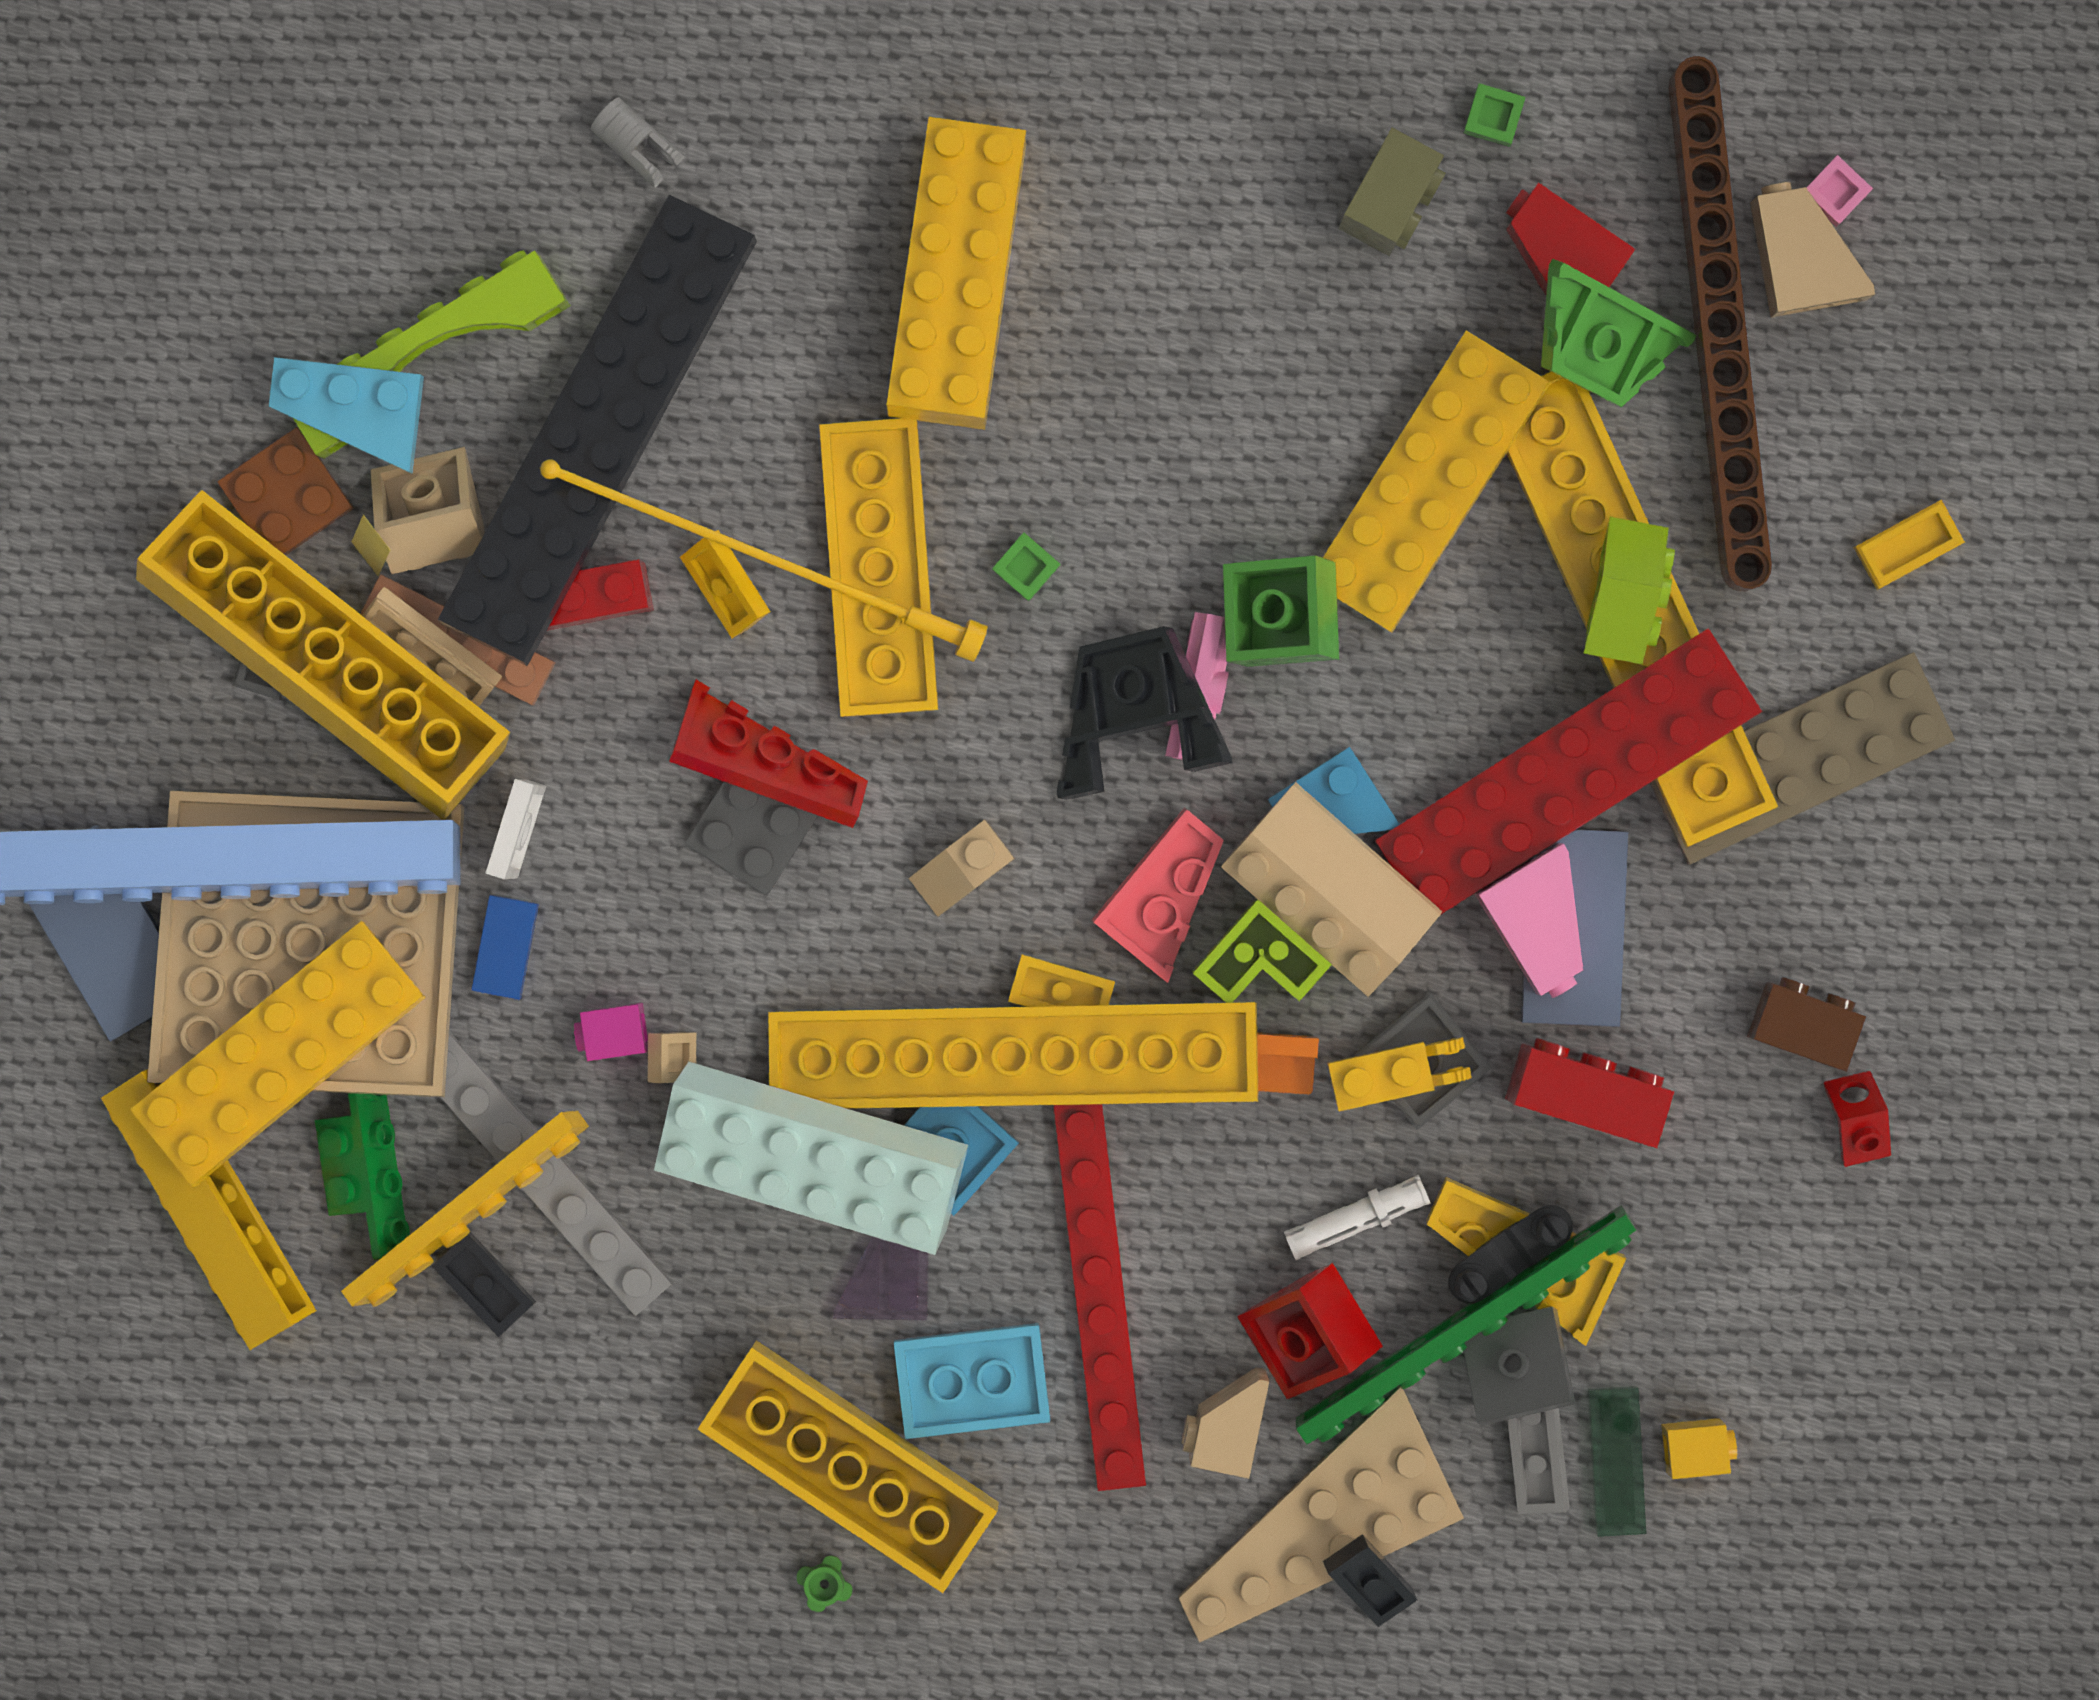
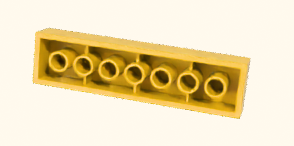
M203 490L190 501L137 558L136 580L441 820H445L505 751L510 731Z

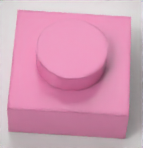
M1838 155L1806 187L1828 220L1835 227L1873 189Z

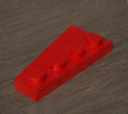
M695 679L669 762L848 827H854L860 814L868 780L815 749L806 752L790 740L791 735L775 725L771 730L747 717L748 709L732 700L728 705L708 694L709 686Z

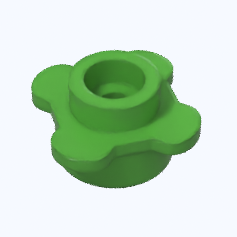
M826 1556L822 1563L814 1567L803 1566L797 1573V1582L799 1585L804 1586V1591L808 1598L807 1606L812 1611L822 1612L826 1606L832 1605L837 1600L847 1601L852 1595V1585L845 1581L841 1572L842 1562L836 1556ZM821 1580H828L829 1586L822 1588L820 1586Z

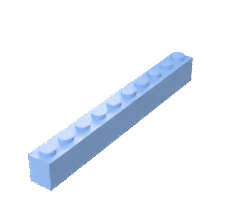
M453 820L0 832V905L5 904V897H24V903L52 904L54 903V896L73 895V902L100 903L103 902V894H122L123 901L146 902L152 901V893H171V899L190 901L202 899V892L221 891V898L247 899L251 898V890H270V897L294 898L300 896V889H319L320 896L339 897L349 895V888L368 887V894L395 895L398 894V887L417 886V893L442 894L447 893V885H460V826Z

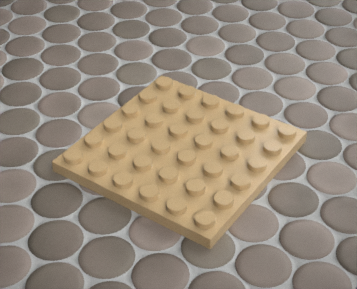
M170 791L167 827L424 821L441 819L420 802ZM458 804L445 820H453L460 826L461 864L464 806ZM447 885V893L442 894L417 893V886L398 887V894L370 895L368 894V887L349 888V895L339 897L320 896L319 889H300V896L294 898L270 897V890H251V898L224 899L221 898V891L202 892V899L190 901L171 899V893H162L147 1082L162 1084L362 920L426 998L313 1091L445 1098L459 885Z

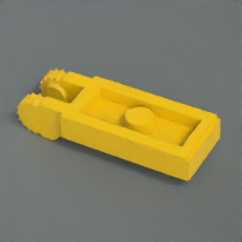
M1463 1037L1424 1044L1422 1041L1327 1063L1338 1111L1434 1091L1435 1086L1471 1079L1470 1067L1459 1066L1447 1069L1445 1072L1431 1074L1428 1062L1429 1056L1449 1055L1465 1049Z

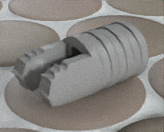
M619 97L611 101L599 113L591 125L590 130L655 188L663 181L661 173L640 152L649 145L666 162L673 166H677L685 158L681 152Z

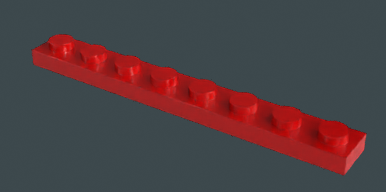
M1053 1105L1098 1491L1146 1486L1103 1105Z

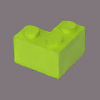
M1615 517L1609 518L1600 555L1597 586L1587 622L1584 654L1643 664L1647 645L1657 646L1662 618L1656 617L1655 614L1657 607L1667 608L1672 579H1669L1675 555V549L1667 548L1668 527Z
M1255 899L1192 970V973L1226 1003H1233L1263 969L1300 1002L1332 964L1262 902Z

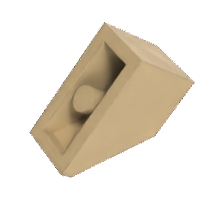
M983 820L913 874L909 880L937 917H939L1013 861L1015 857L987 820Z

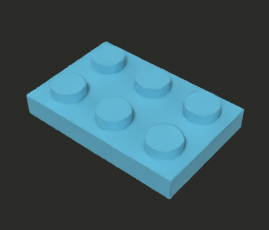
M1039 1323L894 1340L905 1439L1048 1423L1051 1421Z

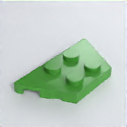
M1555 259L1551 260L1548 269L1541 367L1610 403L1622 407L1639 392V388L1644 382L1652 380L1666 367L1663 360L1679 345L1688 347L1694 342L1696 334L1571 266Z

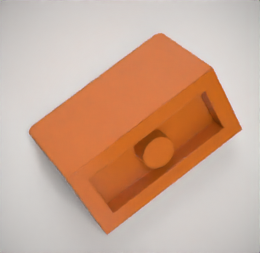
M1257 1032L1258 1091L1311 1094L1313 1092L1315 1058H1318L1319 1038L1316 1036Z

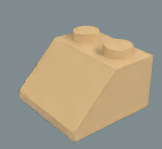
M465 447L414 459L413 474L392 464L371 469L374 529L390 549L386 562L391 574L418 570L428 565L453 559H463L473 555L485 532Z
M1255 1367L1200 1403L1196 1417L1187 1415L1181 1444H1183V1451L1189 1452L1191 1467L1249 1479L1269 1386L1266 1369Z

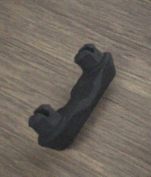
M1545 1205L1505 1228L1451 1270L1448 1277V1287L1452 1295L1458 1301L1466 1304L1482 1301L1506 1285L1518 1274L1560 1248L1570 1239L1573 1232V1221L1570 1214L1564 1208L1557 1205Z

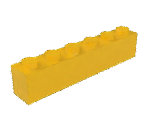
M148 1069L144 1070L101 1097L109 1111L112 1122L119 1128L132 1150L137 1164L143 1169L158 1194L161 1205L168 1211L180 1231L186 1247L193 1253L206 1275L212 1291L219 1297L232 1319L235 1330L243 1338L249 1350H252L317 1310L229 1161L227 1160L197 1186H191L130 1111L133 1106L160 1085L147 1082Z

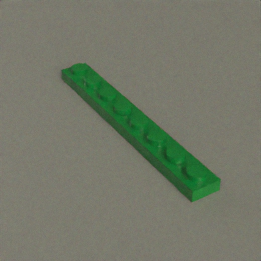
M1618 1206L1572 1236L1560 1248L1518 1274L1514 1279L1484 1300L1470 1303L1297 1416L1296 1430L1306 1445L1317 1438L1320 1442L1331 1439L1344 1428L1343 1421L1355 1413L1359 1412L1361 1416L1367 1415L1385 1401L1383 1395L1398 1385L1401 1389H1406L1421 1380L1426 1374L1424 1368L1438 1359H1441L1443 1363L1454 1359L1467 1348L1466 1341L1480 1332L1483 1336L1494 1333L1508 1321L1506 1315L1521 1305L1524 1309L1537 1305L1548 1296L1547 1288L1561 1279H1564L1566 1283L1577 1279L1590 1268L1588 1262L1601 1253L1605 1252L1607 1256H1610L1623 1249L1632 1240L1629 1235L1636 1231L1633 1221L1623 1206Z

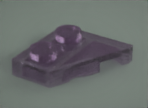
M872 1236L833 1311V1319L927 1320L929 1253Z

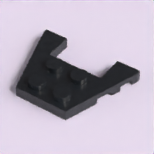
M1162 626L1079 647L1070 708L1075 710L1071 735L1065 738L1062 756H1066L1067 761L1064 780H1058V799H1074L1105 792L1099 749L1100 741L1178 724L1184 770L1196 772L1232 763L1231 754L1173 628Z

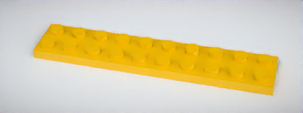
M1553 372L1542 375V377L1550 381V385L1507 451V456L1587 629V622L1597 586L1600 555L1609 518L1615 517L1647 524L1649 522L1589 391ZM1672 573L1669 579H1672L1667 608L1657 607L1655 614L1656 617L1662 618L1657 646L1647 645L1643 664L1599 656L1613 688L1699 634ZM1742 726L1655 780L1686 848L1778 807Z
M1256 1002L768 1012L769 1086L846 1109L1259 1102Z

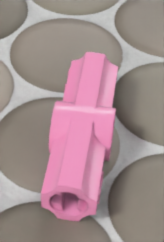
M1195 612L1187 641L1186 658L1215 719L1216 714L1220 715L1229 673L1225 671L1227 665L1225 617ZM1178 724L1171 725L1165 756L1183 760Z

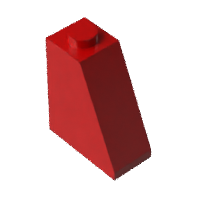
M1539 182L1531 194L1522 189L1506 212L1507 215L1513 218L1506 230L1545 295H1547L1548 269L1552 259L1563 262L1610 287L1636 250Z

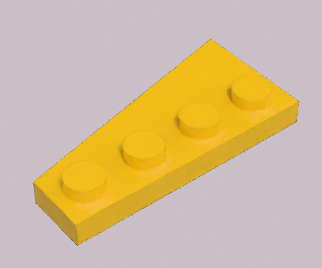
M1446 1177L1426 1219V1223L1459 1250L1470 1256L1489 1239L1508 1226L1525 1218L1530 1213ZM1605 1252L1601 1253L1588 1262L1590 1268L1577 1279L1568 1283L1561 1279L1547 1288L1548 1296L1535 1305L1538 1310L1551 1306L1556 1308L1560 1325L1586 1346L1625 1263V1255L1619 1252L1607 1256Z

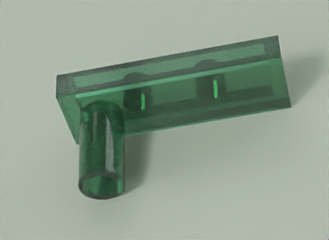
M1637 1386L1588 1389L1596 1535L1603 1537L1647 1534L1639 1388Z

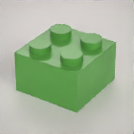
M1315 555L1223 564L1226 662L1245 667L1339 660L1336 562Z

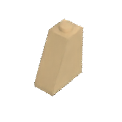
M1784 182L1761 188L1762 195L1757 196L1750 204L1771 318L1867 301L1875 295L1873 283L1806 187L1792 189L1790 182Z

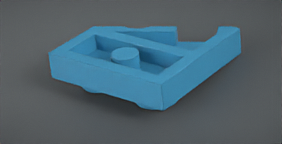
M1350 747L1295 781L1354 834L1387 831L1400 825ZM1294 783L1267 799L1270 805L1273 807Z

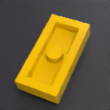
M703 537L680 556L685 567L732 639L747 631L771 612L731 548Z
M1022 954L1008 1002L1025 1007L1109 1005L1115 981Z

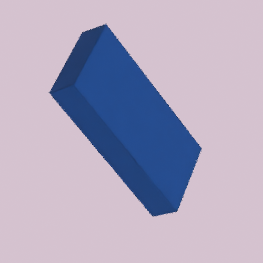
M489 895L471 991L521 999L539 904Z

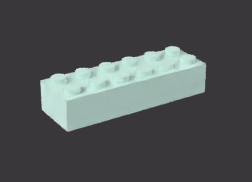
M688 1061L672 1087L654 1171L935 1255L947 1231L968 1145Z

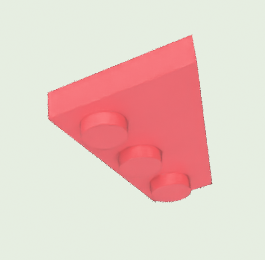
M1183 808L1093 917L1092 921L1168 983L1174 969L1173 964L1182 942L1185 941L1191 926L1189 923L1200 895L1204 893L1224 840L1190 811Z

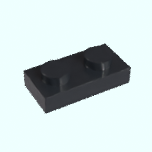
M471 1231L432 1266L498 1337L536 1303L534 1298Z
M1363 1534L1323 1561L1328 1575L1377 1627L1418 1601L1413 1588Z

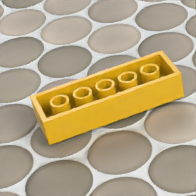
M928 117L886 404L889 417L982 430L986 428L1026 150V130Z
M757 1340L697 1429L941 1593H944L998 1512L999 1502Z

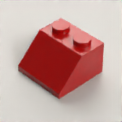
M1333 1263L1304 1275L1237 1316L1286 1399L1350 1374L1383 1347Z

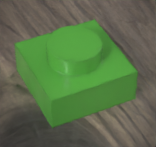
M1479 83L1463 134L1510 147L1526 97Z
M1023 532L992 570L1029 602L1061 564Z

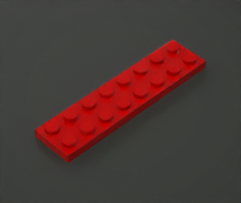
M1708 628L1375 841L1390 865L1442 911V915L1763 711Z

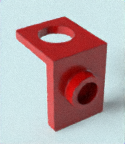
M1871 1071L1825 1081L1824 1088L1838 1119L1841 1158L1844 1166L1848 1167L1891 1156L1889 1112ZM1851 1087H1859L1868 1092L1867 1098L1857 1103L1844 1101L1840 1094L1845 1089Z

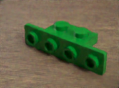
M348 1093L351 1115L314 1120L328 1215L336 1216L366 1212L372 1257L374 1260H380L410 1235L409 1225L405 1220L401 1193L402 1177L398 1172L394 1147L395 1130L390 1120L387 1095Z

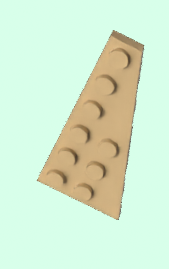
M1398 1386L1377 1409L1359 1423L1340 1444L1331 1450L1259 1521L1254 1523L1234 1545L1179 1595V1600L1199 1643L1332 1581L1333 1579L1328 1575L1323 1561L1362 1534L1383 1556H1386L1464 1519L1404 1390Z

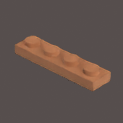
M380 574L360 613L361 615L364 614L383 587L387 588L499 673L502 678L495 687L534 706L556 662L535 652L528 666H525L441 624L438 618L445 606Z

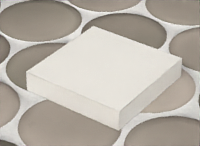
M514 780L486 874L502 879L518 878L544 796L545 785L529 780Z

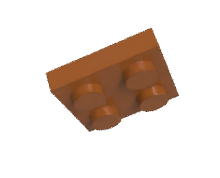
M296 427L217 481L245 524L284 555L289 554L354 509L321 458L315 455L299 427Z

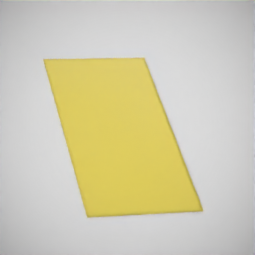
M363 515L351 542L376 575L379 576L390 549Z

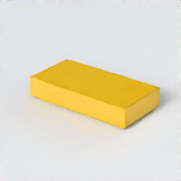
M1939 500L1853 548L1876 590L1965 543L1943 501Z

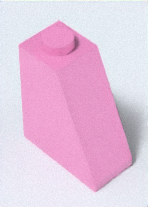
M1558 843L1475 894L1535 993L1542 996L1549 992L1552 998L1561 995L1575 986L1577 982L1573 976L1583 971L1569 852L1564 843Z

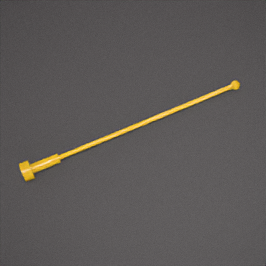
M549 459L541 464L540 472L546 479L557 477L905 619L904 624L957 645L956 656L974 662L981 649L988 626L969 619L965 627L914 606H911L908 610L561 469L554 460Z

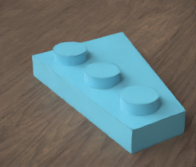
M274 357L269 407L413 474L424 376L421 374Z

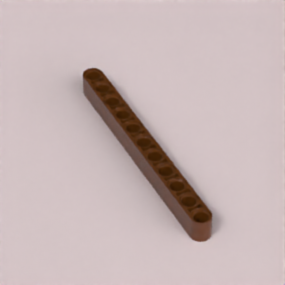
M1701 56L1686 58L1679 64L1669 80L1668 89L1694 329L1697 335L1695 339L1720 569L1723 581L1728 587L1736 591L1746 592L1760 587L1768 580L1771 574L1772 561L1719 74L1716 66L1710 60ZM1686 72L1699 74L1705 83L1704 92L1697 94L1687 91L1681 81L1682 74ZM1693 120L1705 123L1710 131L1709 141L1696 142L1688 135L1687 123ZM1699 168L1710 171L1715 179L1714 190L1702 191L1698 189L1692 180L1693 171ZM1710 217L1716 220L1720 226V236L1718 239L1708 240L1702 237L1697 228L1699 218ZM1713 265L1721 268L1726 277L1723 288L1714 289L1704 282L1703 269L1706 266ZM1721 314L1729 320L1731 332L1728 337L1721 338L1712 334L1708 327L1710 315ZM1726 362L1735 369L1736 381L1733 386H1723L1715 380L1713 370L1716 363ZM1722 411H1732L1740 417L1741 430L1738 435H1728L1722 431L1718 423ZM1728 459H1737L1744 464L1747 474L1742 484H1734L1725 477L1724 465ZM1734 507H1741L1751 515L1752 525L1747 533H1739L1730 525L1729 515ZM1741 555L1752 558L1756 563L1757 574L1751 582L1739 579L1735 573V562Z

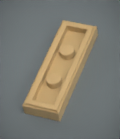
M383 587L362 615L478 707L502 678L494 669L385 587Z

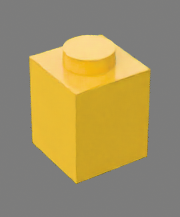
M1720 1418L1661 1424L1666 1473L1672 1479L1731 1474L1730 1460L1737 1459L1736 1437L1734 1430H1727L1726 1424Z

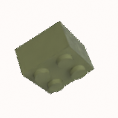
M1392 127L1348 206L1338 229L1389 257L1395 246L1404 250L1422 218L1421 215L1414 212L1417 205L1421 203L1428 207L1446 172L1438 169L1444 155Z

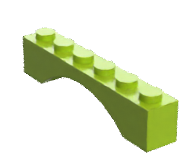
M522 250L506 258L500 264L502 271L487 280L483 276H479L469 281L458 290L461 296L445 306L442 302H437L427 307L417 315L419 322L405 331L398 327L385 333L375 342L378 348L363 357L359 353L350 355L337 365L401 372L406 365L427 349L452 337L478 330L513 329L530 332L571 305L541 256L535 250L528 255ZM294 419L315 455L323 459L348 445L346 442Z

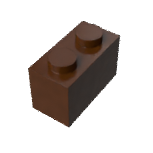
M1785 977L1781 978L1779 985L1766 982L1747 1037L1847 1072L1866 1016L1853 1012L1856 1002L1830 993L1827 994L1825 1001L1807 996L1810 986Z

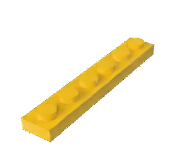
M579 1111L560 1112L346 1286L341 1292L350 1305L354 1307L371 1303L373 1307H376L388 1300L397 1292L394 1284L405 1275H408L409 1278L414 1277L433 1263L434 1260L430 1255L442 1245L449 1248L466 1237L470 1232L467 1227L469 1223L479 1215L482 1218H486L503 1207L507 1202L504 1198L506 1193L516 1185L519 1189L524 1188L541 1176L543 1170L540 1166L553 1155L558 1159L572 1151L580 1143L577 1136L589 1127Z

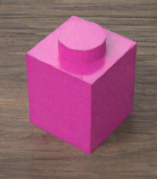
M643 1003L584 1011L580 1013L581 1022L574 1023L578 1052H586L587 1061L648 1052V1034Z

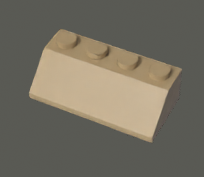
M1296 782L1240 842L1221 866L1368 997L1402 962L1442 913L1435 904Z

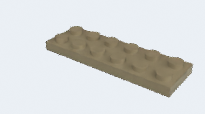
M1912 652L1744 731L1777 802V808L1686 848L1656 781L1654 780L1650 785L1687 864L1690 865L1955 741V738L1915 653Z

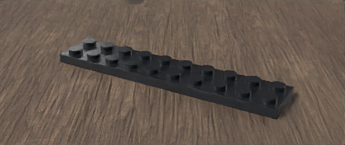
M668 195L438 618L441 624L528 666L616 504L614 500L557 477L554 479L544 478L540 472L541 464L551 459L556 461L561 469L620 493L623 491L756 245L757 240L754 234L674 196Z

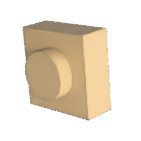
M648 1033V1082L674 1083L688 1061L696 1064V1033Z

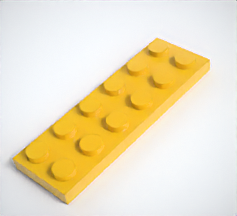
M1467 330L1465 331L1323 556L1324 559L1336 562L1337 599L1393 633L1549 387L1550 381Z
M900 418L819 424L830 578L908 610L911 606H914L932 614L918 421ZM831 589L840 716L852 717L939 710L933 635L904 624L905 619Z
M361 920L133 1106L130 1111L188 1183L195 1187L418 1005L426 996L367 924Z

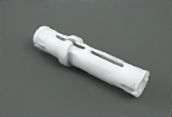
M1419 1175L1379 1192L1375 1188L1368 1191L1369 1196L1353 1204L1334 1210L1301 1226L1299 1225L1284 1231L1295 1259L1299 1260L1314 1251L1328 1247L1381 1224L1384 1228L1392 1224L1390 1220L1411 1210L1431 1204Z

